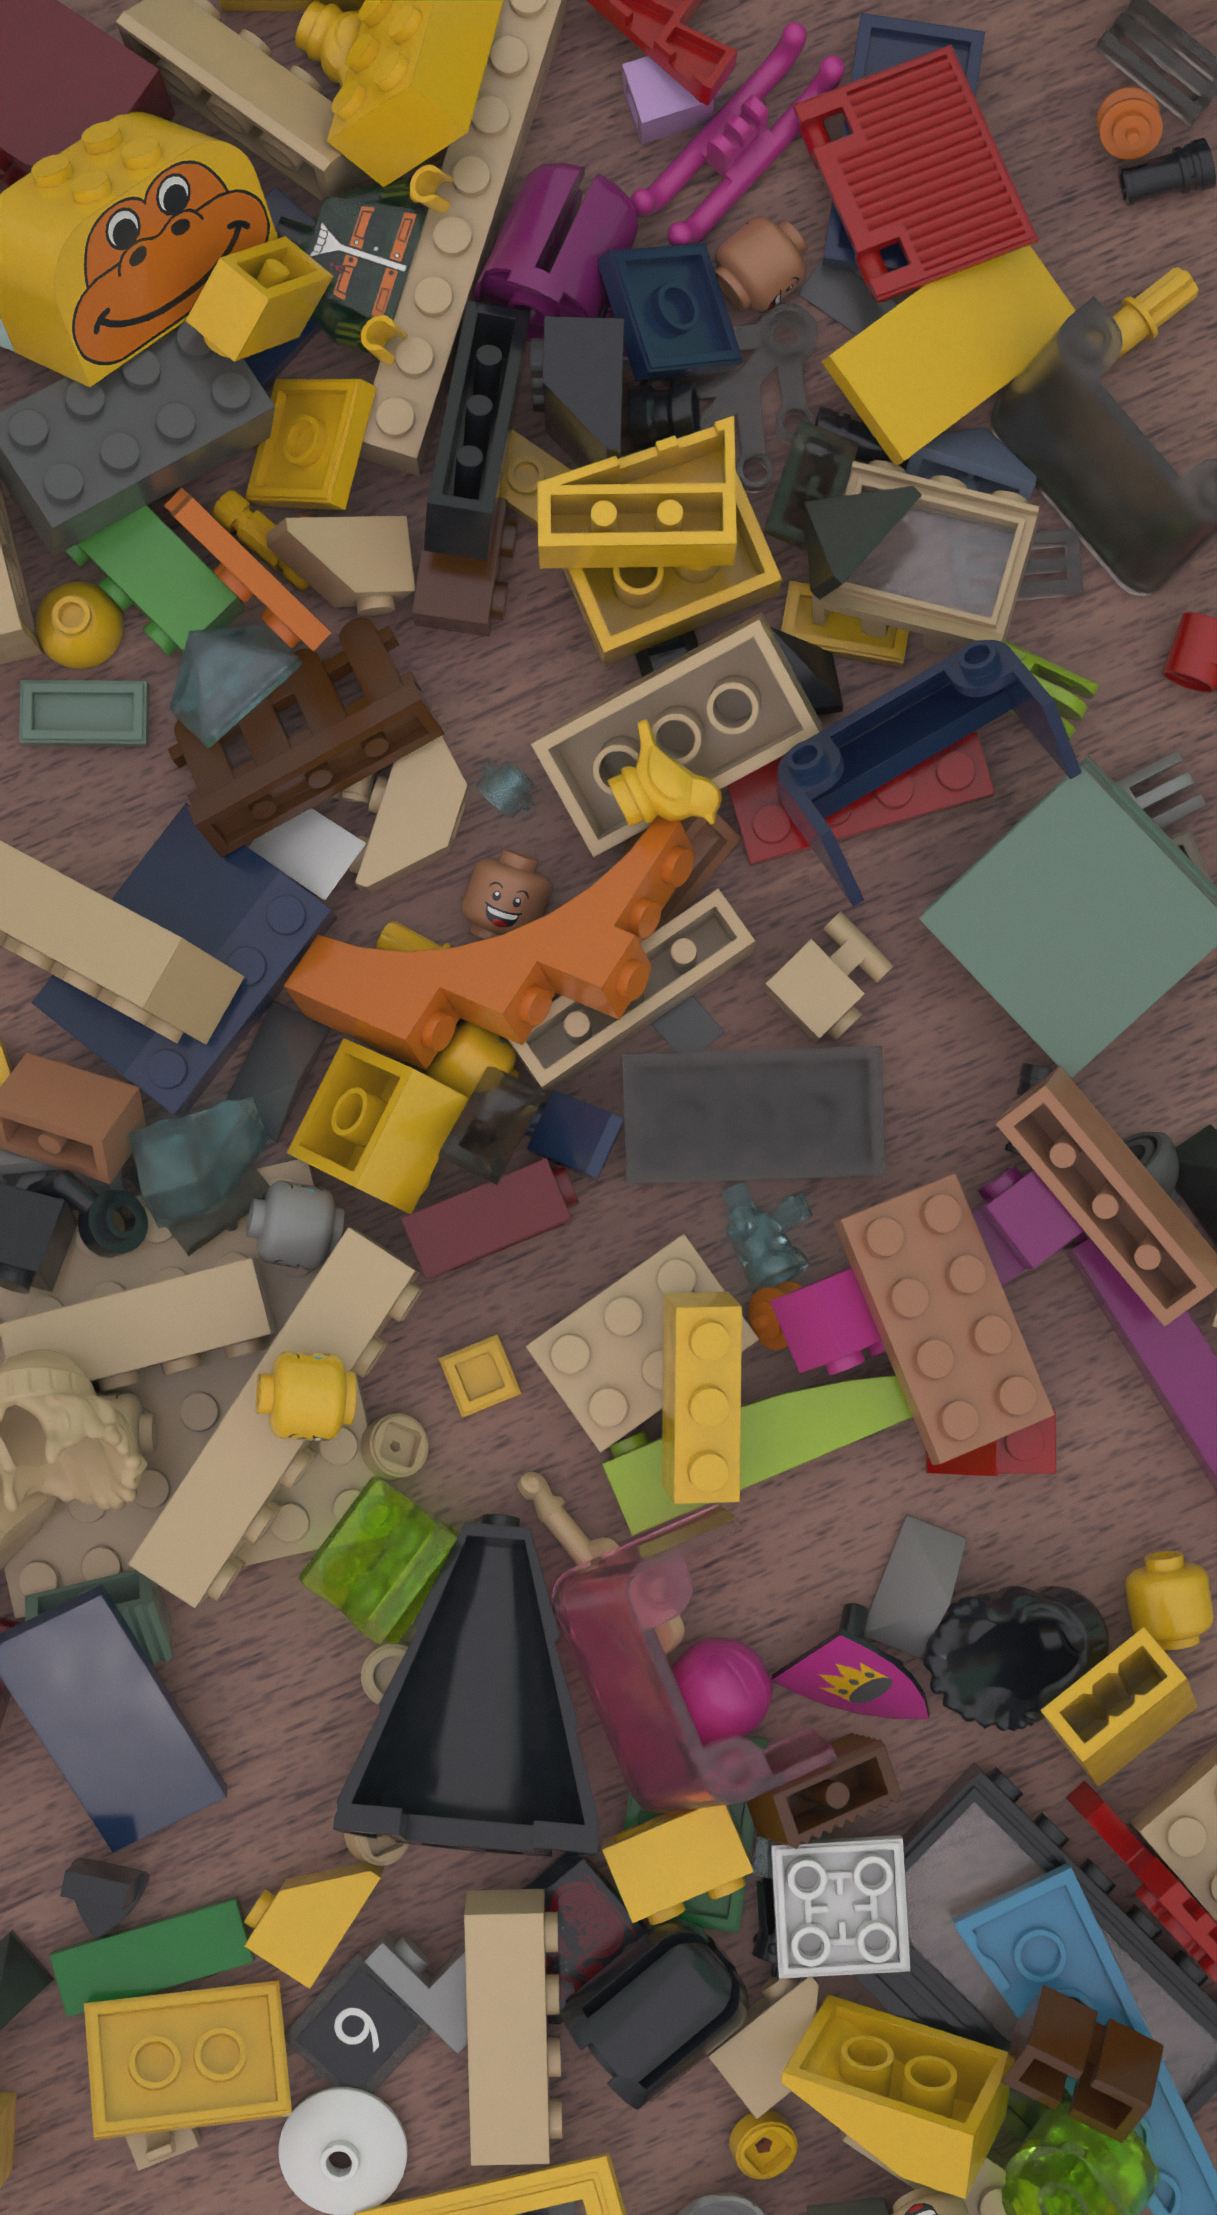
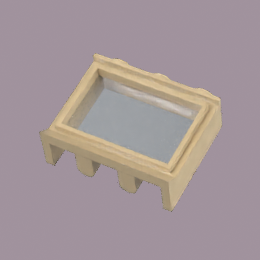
M874 460L869 464L853 461L844 496L914 486L922 496L841 586L820 600L813 595L811 599L813 624L825 626L829 611L861 618L862 631L873 637H886L889 626L924 634L923 646L937 653H947L951 641L964 645L978 640H997L1005 643L1037 531L1040 506L1029 504L1025 497L1010 491H995L991 495L967 489L963 482L949 476L936 475L931 477V479L906 474L903 468L900 466L895 467L893 463L888 461Z

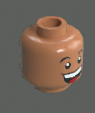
M762 216L752 218L722 243L715 252L717 264L715 274L721 292L733 306L742 312L747 308L759 313L769 311L806 279V266L801 256L808 250L804 239L786 220L777 225Z
M503 848L499 859L486 857L475 862L460 909L462 915L472 923L469 930L472 934L483 939H489L506 934L544 917L553 886L545 875L536 871L539 862L537 858L522 852Z

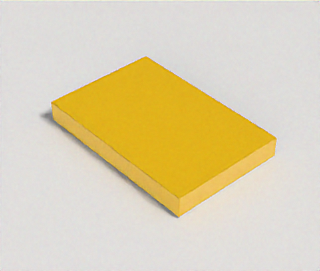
M279 1980L84 2003L94 2140L292 2115Z

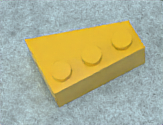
M734 416L716 421L713 427L676 439V436L657 441L654 447L619 459H617V456H613L537 482L540 569L734 566L737 546Z

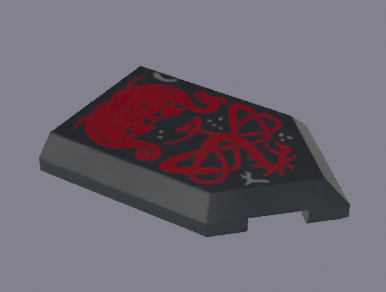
M564 1852L521 1888L545 1889V1912H558V1952H546L547 1974H559L560 2010L570 2001V1996L649 1930L642 1920L632 1923L622 1898L588 1857L566 1856L567 1852ZM548 2015V2024L560 2025L563 2023L561 2015Z

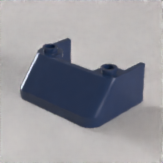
M978 640L966 645L960 651L811 738L796 744L781 759L777 771V792L791 820L852 906L862 902L864 898L832 829L824 819L1006 712L1013 710L1070 780L1082 773L1054 699L1007 644L997 640Z

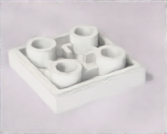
M901 1835L810 1840L809 1844L800 1842L797 1849L771 1842L779 1979L910 1971L904 1851Z

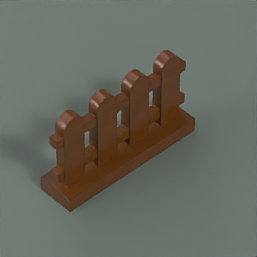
M363 617L355 618L346 623L340 632L339 640L344 649L342 652L323 662L319 655L311 649L297 650L285 662L284 672L288 682L267 692L258 680H244L238 683L230 693L229 703L233 713L213 723L205 712L192 710L186 712L177 720L174 733L178 743L168 748V751L178 768L187 764L198 789L187 795L191 804L187 806L194 825L221 858L445 734L435 713L421 694V688L412 672L408 671L400 676L389 653L390 650L399 646V643L389 625L378 631L371 620ZM354 671L365 696L345 707L333 682ZM298 702L309 727L289 738L278 713ZM243 733L253 758L234 769L223 744Z

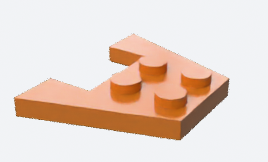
M182 487L170 492L161 503L221 562L213 571L217 577L245 604L253 595L264 603L267 608L260 617L287 645L293 649L302 640L314 652L331 634L308 609Z

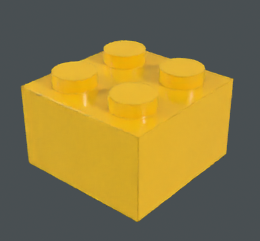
M343 1038L287 1154L404 1212L412 1214L421 1195L429 1186L431 1174L449 1138L458 1127L460 1116L469 1098L409 1066Z

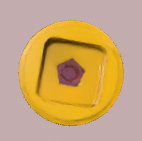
M768 2110L758 2119L752 2113L744 2116L731 2132L729 2147L739 2169L746 2176L764 2180L780 2175L792 2164L797 2154L798 2142L786 2118L776 2111Z

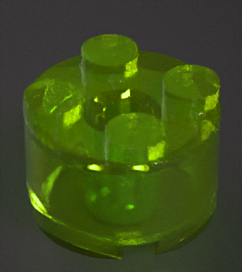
M1070 2103L1060 2104L1056 2110L1050 2108L1038 2119L1009 2160L1004 2171L1006 2172V2184L1002 2188L1001 2193L1002 2204L1007 2215H1141L1150 2202L1160 2180L1157 2166L1152 2161L1146 2145L1134 2130H1132L1123 2143H1120L1068 2117Z

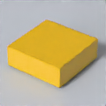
M498 1334L438 1358L462 1418L522 1394Z

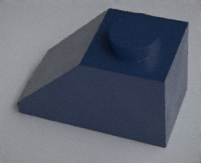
M553 1090L547 1103L536 1098L521 1133L531 1137L527 1147L528 1152L544 1159L547 1158V1160L557 1165L564 1166L566 1169L598 1182L621 1131L624 1118Z

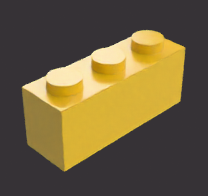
M729 1292L664 1293L662 1486L674 1504L740 1502L742 1306Z

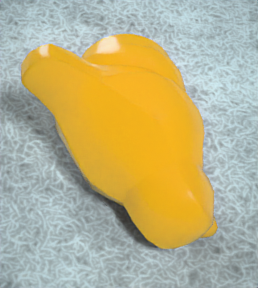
M315 0L305 10L299 22L295 36V45L298 49L306 52L310 60L321 61L325 76L330 81L339 83L342 88L348 70L345 59L348 51L357 40L362 23L359 19L360 10L343 12L334 3L326 5Z
M648 719L637 722L640 751L635 767H623L620 769L621 774L608 779L610 788L628 825L632 827L644 820L646 824L651 823L657 815L669 821H680L690 816H696L705 819L711 825L714 824L716 812L722 801V794L718 785L707 777L694 774L667 755L657 745Z

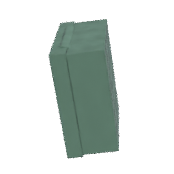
M1087 756L1079 764L1081 774L1071 780L1066 776L923 911L924 914L919 918L1058 1066L1064 1069L1071 1079L1217 946V887L1090 756Z

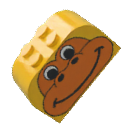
M136 111L118 115L109 121L90 126L83 132L79 141L59 154L47 156L36 162L31 169V173L0 194V318L14 352L87 387H92L186 321L220 257L278 239L260 182L251 161L240 149L232 144L155 115Z

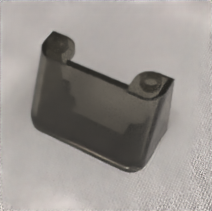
M1093 296L1066 319L996 401L990 417L991 433L1037 476L1035 488L1113 580L1127 593L1137 596L1153 595L1166 587L1217 544V458L1207 459L1199 463L1183 477H1180L1097 380L1117 361L1123 342L1122 333L1116 321Z

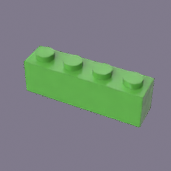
M10 494L9 496H10V497L13 499V501L17 504V502L15 501V499L13 498V496ZM147 505L64 550L80 568L90 560L102 572L105 578L98 583V586L120 609L125 612L133 604L150 621L142 630L167 656H170L178 649L191 662L244 610L239 598Z

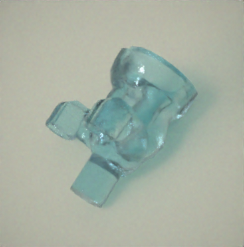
M745 1183L736 1184L722 1193L730 1210L727 1214L729 1221L726 1226V1234L729 1240H731L734 1254L740 1259L745 1268L746 1280L752 1293L764 1287H775L781 1282L790 1281L809 1267L810 1263L807 1257L799 1248L792 1246L790 1239L785 1233L793 1228L794 1225L812 1216L810 1207L802 1193L798 1197L794 1195L786 1197L780 1204L781 1208L775 1211L757 1208Z

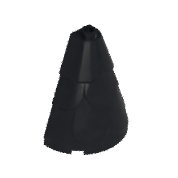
M502 1514L482 1515L481 1523L465 1522L414 1621L417 1632L379 1703L380 1712L337 1799L338 1810L335 1814L333 1829L365 1838H377V1834L388 1835L397 1843L445 1849L552 1857V1851L555 1850L566 1851V1856L570 1857L595 1856L598 1853L599 1839L597 1832L600 1822L576 1733L578 1720L556 1646L561 1641V1635L530 1528L520 1527V1518Z

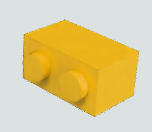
M284 236L220 257L189 313L186 322L203 335L204 342L211 350L235 362L298 338L334 276Z
M722 1789L603 1839L602 1843L603 1854L632 1923L646 1917L650 1925L668 1921L686 1910L683 1904L684 1901L705 1892L708 1893L710 1900L729 1895L745 1886L746 1883L743 1876L754 1872L752 1860Z

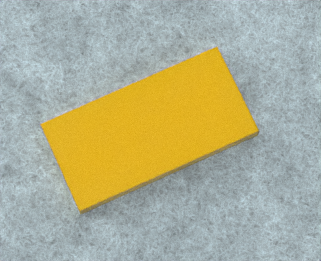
M1029 245L924 285L822 361V364L895 467H897L1086 324Z

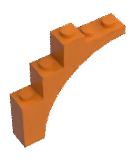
M657 815L632 849L595 884L544 917L506 934L454 948L408 952L363 948L318 934L284 984V987L306 1017L424 1070L428 1069L437 1053L448 1046L453 1037L455 1025L460 1018L523 1045L534 1026L541 1024L548 1015L555 993L620 1020L630 1002L639 998L645 990L649 979V972L652 969V965L640 944L643 939H647L654 933L658 926L662 909L676 887L683 885L690 876L694 859L697 855L681 822L669 821Z

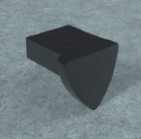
M80 1857L75 1859L71 1867L65 1871L60 1896L75 1899L76 1906L88 1930L93 1936L100 1937L115 1927L132 1911L141 1899L150 1877L146 1871Z

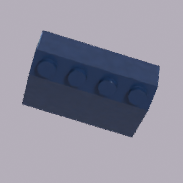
M187 802L111 900L184 938L245 976L207 1045L186 1033H183L179 1042L175 1043L52 975L31 1002L130 1082L140 1087L142 1091L172 1114L181 1118L187 1115L270 1007L272 1001L283 990L284 984L318 934L324 936L337 920V916L332 909L246 845L221 858L194 825L187 808L189 806Z

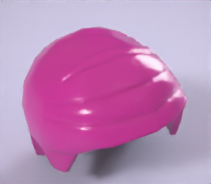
M722 1637L705 1638L685 1651L666 1674L660 1689L661 1704L664 1706L662 1710L666 1719L671 1722V1727L678 1732L681 1738L691 1743V1745L699 1747L714 1746L751 1733L764 1720L771 1704L773 1693L772 1680L762 1657L744 1643L736 1639Z

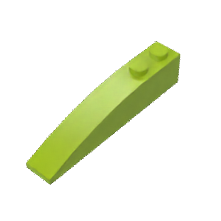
M885 1374L841 1379L783 1391L741 1404L740 1490L913 1417L896 1375ZM643 1430L625 1437L609 1446L613 1456L602 1460V1465L632 1536L709 1504L673 1503L662 1486V1435L649 1441Z

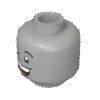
M284 1180L276 1181L268 1189L264 1200L252 1199L246 1225V1237L257 1238L259 1257L266 1263L304 1270H315L323 1264L326 1257L330 1256L342 1237L344 1208L335 1206L333 1194L326 1188Z

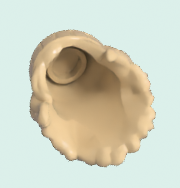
M36 1349L9 1357L0 1364V1475L3 1481V1498L9 1512H16L24 1497L37 1491L45 1495L58 1497L63 1502L77 1499L83 1504L96 1505L99 1510L103 1511L110 1509L119 1511L125 1507L127 1502H133L136 1499L137 1488L142 1472L147 1467V1462L139 1454L134 1433L129 1427L126 1418L116 1409L112 1401L96 1395L92 1383L76 1361L67 1355L55 1351Z

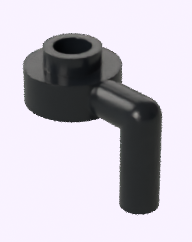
M60 1170L30 1184L26 1189L58 1199L63 1198L79 1212L78 1231L85 1246L98 1256L105 1258L121 1256L139 1247L146 1237L148 1230L146 1211L141 1202L129 1192L109 1190L98 1195L74 1173L68 1170ZM114 1211H117L124 1220V1232L118 1230L113 1224L112 1216Z

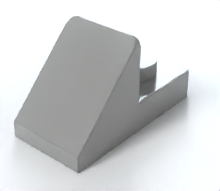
M386 1930L368 1949L364 1962L458 2054L467 2045L468 2040L465 1942L431 1975L426 1970L431 1962L425 1953L408 1937L402 1936L397 1941Z

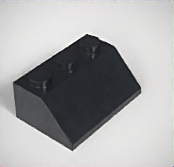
M545 316L544 338H531L530 378H532L533 412L545 413L546 433L579 468L613 456H617V459H619L624 319Z

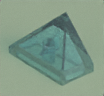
M263 625L189 631L169 710L209 749L302 665V662Z

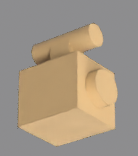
M842 911L823 928L840 946L831 957L811 939L763 987L764 992L814 1043L826 1032L836 1041L863 1015L854 1005L865 993L848 977L858 965L875 983L895 966Z

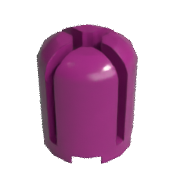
M568 163L541 164L527 175L473 288L476 302H481L483 296H485L492 305L530 311L528 342H531V338H544L545 316L599 318L607 302L608 295L597 259L609 250L631 249L637 236L638 215L634 203L617 184L600 173L593 179L578 211L583 192L579 189V186L585 175V167Z

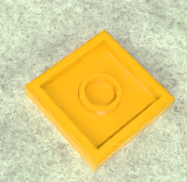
M276 379L271 395V401L275 405L270 438L258 445L245 499L260 507L345 510L377 387L362 379Z

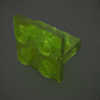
M373 1476L301 1572L299 1581L306 1588L337 1607L362 1634L380 1645L384 1639L392 1644L398 1643L415 1621L460 1532L381 1478Z

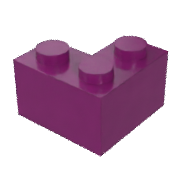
M1014 1165L1010 1169L1007 1167L977 1190L984 1200L971 1209L1002 1287L1024 1270L1035 1269L1084 1231L1032 1168L1020 1172L1017 1166Z

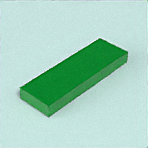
M231 1897L53 1950L49 1956L66 2017L84 2013V2003L138 1997L253 1963L256 1958L255 1954L244 1947L249 1938V1933L244 1923L245 1919L239 1897Z

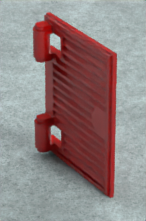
M952 45L793 104L794 113L799 122L800 134L815 168L819 169L842 221L855 251V261L869 293L877 303L885 302L892 297L1038 242L1035 230ZM842 113L851 134L831 141L824 125V119ZM899 242L909 265L888 272L881 256V249Z

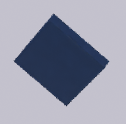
M705 243L609 250L597 259L614 316L618 319H624L623 344L635 381L731 371L744 362Z

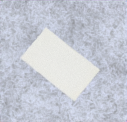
M310 808L256 838L249 848L284 874L323 900H326L366 843L313 808Z

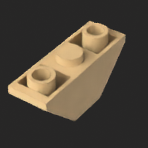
M442 736L395 761L389 777L378 776L368 807V811L377 814L370 838L362 835L358 837L366 845L349 867L350 872L358 874L355 884L359 891L372 895L451 854L470 793L468 785Z

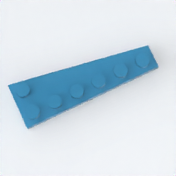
M1068 1863L952 1918L957 1932L1018 2019L1042 1986L1045 1985L1097 2011L1096 2022L1105 2025L1111 2018L1153 2039L1080 1884ZM1161 2059L1152 2105L1125 2141L1120 2143L1098 2131L1096 2132L1153 2215H1217V2172L1163 2059ZM1067 2075L1065 2088L1072 2096L1076 2079Z

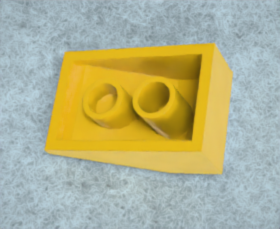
M829 1994L782 2071L781 2078L783 2085L901 2178L963 2199L967 2198L1006 2118L1010 2091L1009 2086L1001 2083L1008 2056L1007 2051Z

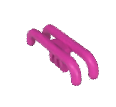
M799 22L787 24L776 47L758 69L647 189L639 188L631 195L630 200L634 203L637 215L641 218H647L659 212L705 162L724 177L722 182L684 222H675L670 226L667 237L672 246L697 244L800 133L799 122L794 113L793 104L833 90L840 84L844 75V63L840 57L829 55L822 60L817 74L804 92L769 130L767 129L769 111L761 101L785 76L802 52L807 39V32L803 24Z

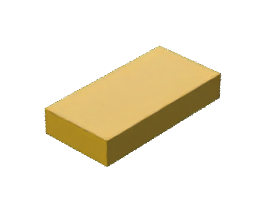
M789 581L781 625L782 632L819 646L823 650L833 653V656L902 668L909 630L889 626L886 637H873L862 631L861 618L829 611L825 626L813 624L811 599L814 594L810 591V584Z

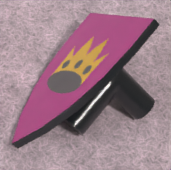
M848 1603L843 1606L838 1632L772 1674L771 1680L809 1699L838 1709L891 1719H929L930 1716L926 1694L913 1674L903 1666V1661L863 1640L868 1610L863 1605L857 1603Z

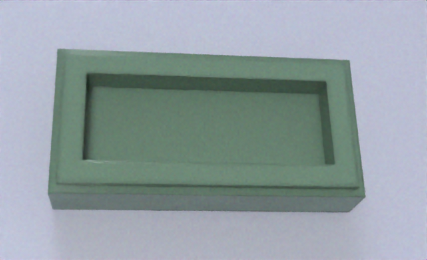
M20 680L19 743L22 746L149 747L150 685L147 681Z

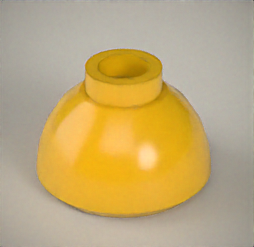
M72 581L55 587L43 598L36 613L35 630L41 648L54 662L70 669H88L102 664L114 654L123 636L124 621L121 609L98 585L85 581Z

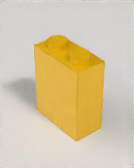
M1143 1627L1040 1711L1057 1738L1099 1788L1198 1708L1186 1676Z

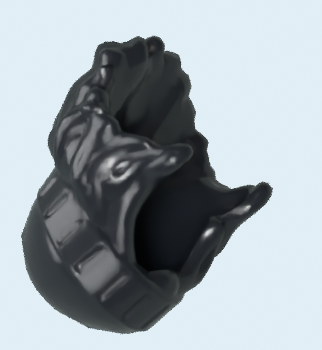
M1021 1586L1003 1587L999 1591L961 1598L958 1603H952L948 1608V1615L940 1622L935 1630V1634L929 1638L926 1644L927 1651L923 1657V1664L932 1674L930 1681L931 1691L934 1694H943L944 1696L942 1699L944 1707L959 1714L966 1722L976 1720L984 1729L995 1725L1000 1731L1008 1729L1016 1731L1017 1729H1024L1028 1725L1032 1726L1035 1722L1044 1719L1045 1717L1040 1711L1108 1656L1109 1634L1104 1618L1099 1610L1086 1596L1076 1590L1059 1586H1045L1033 1591Z

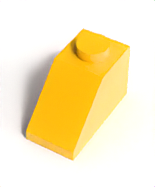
M362 1862L285 1879L276 1895L264 1889L244 1920L245 1924L253 1928L244 1947L310 1989L381 1879L385 1866Z

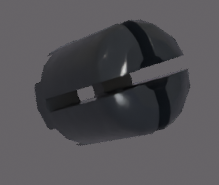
M676 1917L654 1925L570 1996V2001L560 2010V2015L578 2048L582 2051L588 2046L601 2066L614 2077L607 2083L609 2087L627 2104L639 2110L647 2102L654 2101L741 2028L749 2010V2000L742 1978L737 1974L735 1966L721 1947L710 1936L706 1935L704 1930L695 1924Z

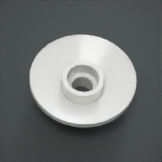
M331 2087L311 2094L293 2109L292 2115L288 2116L281 2132L278 2155L281 2171L287 2184L303 2202L327 2214L354 2215L356 2212L379 2206L396 2190L407 2164L408 2145L402 2123L391 2107L382 2099L358 2088ZM337 2151L344 2152L351 2158L352 2164L344 2169L335 2167L331 2164L329 2155Z

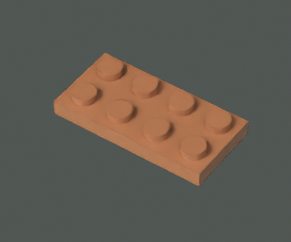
M956 1173L833 1222L932 1465L942 1464L1055 1415Z

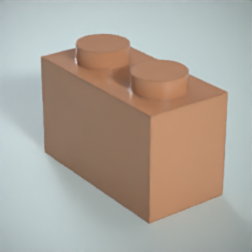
M26 1052L0 1087V1149L111 1184L147 1132L140 1087L128 1084L119 1078H108L73 1067L64 1061L50 1060Z

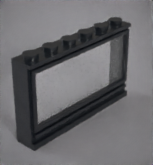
M973 1763L902 1836L910 1971L853 1974V1976L892 2015L1009 2052L1016 2022L1019 2019L957 1932L952 1918L1068 1863L1080 1884L1153 2040L1164 2045L1162 2059L1192 2118L1217 2092V2002L1201 1987L1209 1977L1181 1949L1171 1958L1154 1941L1163 1931L1136 1904H1133L1125 1912L1108 1895L1116 1885L1089 1858L1078 1866L1062 1850L1070 1839L1043 1812L1032 1820L1016 1804L1023 1793L996 1766L987 1775L977 1764ZM1010 2087L1006 2118L1002 2125L1093 2215H1103L1109 2209L1108 2204L1131 2181L1101 2140L1096 2130L1067 2116L1072 2099L1068 2090L1064 2087L1061 2103L1054 2110Z

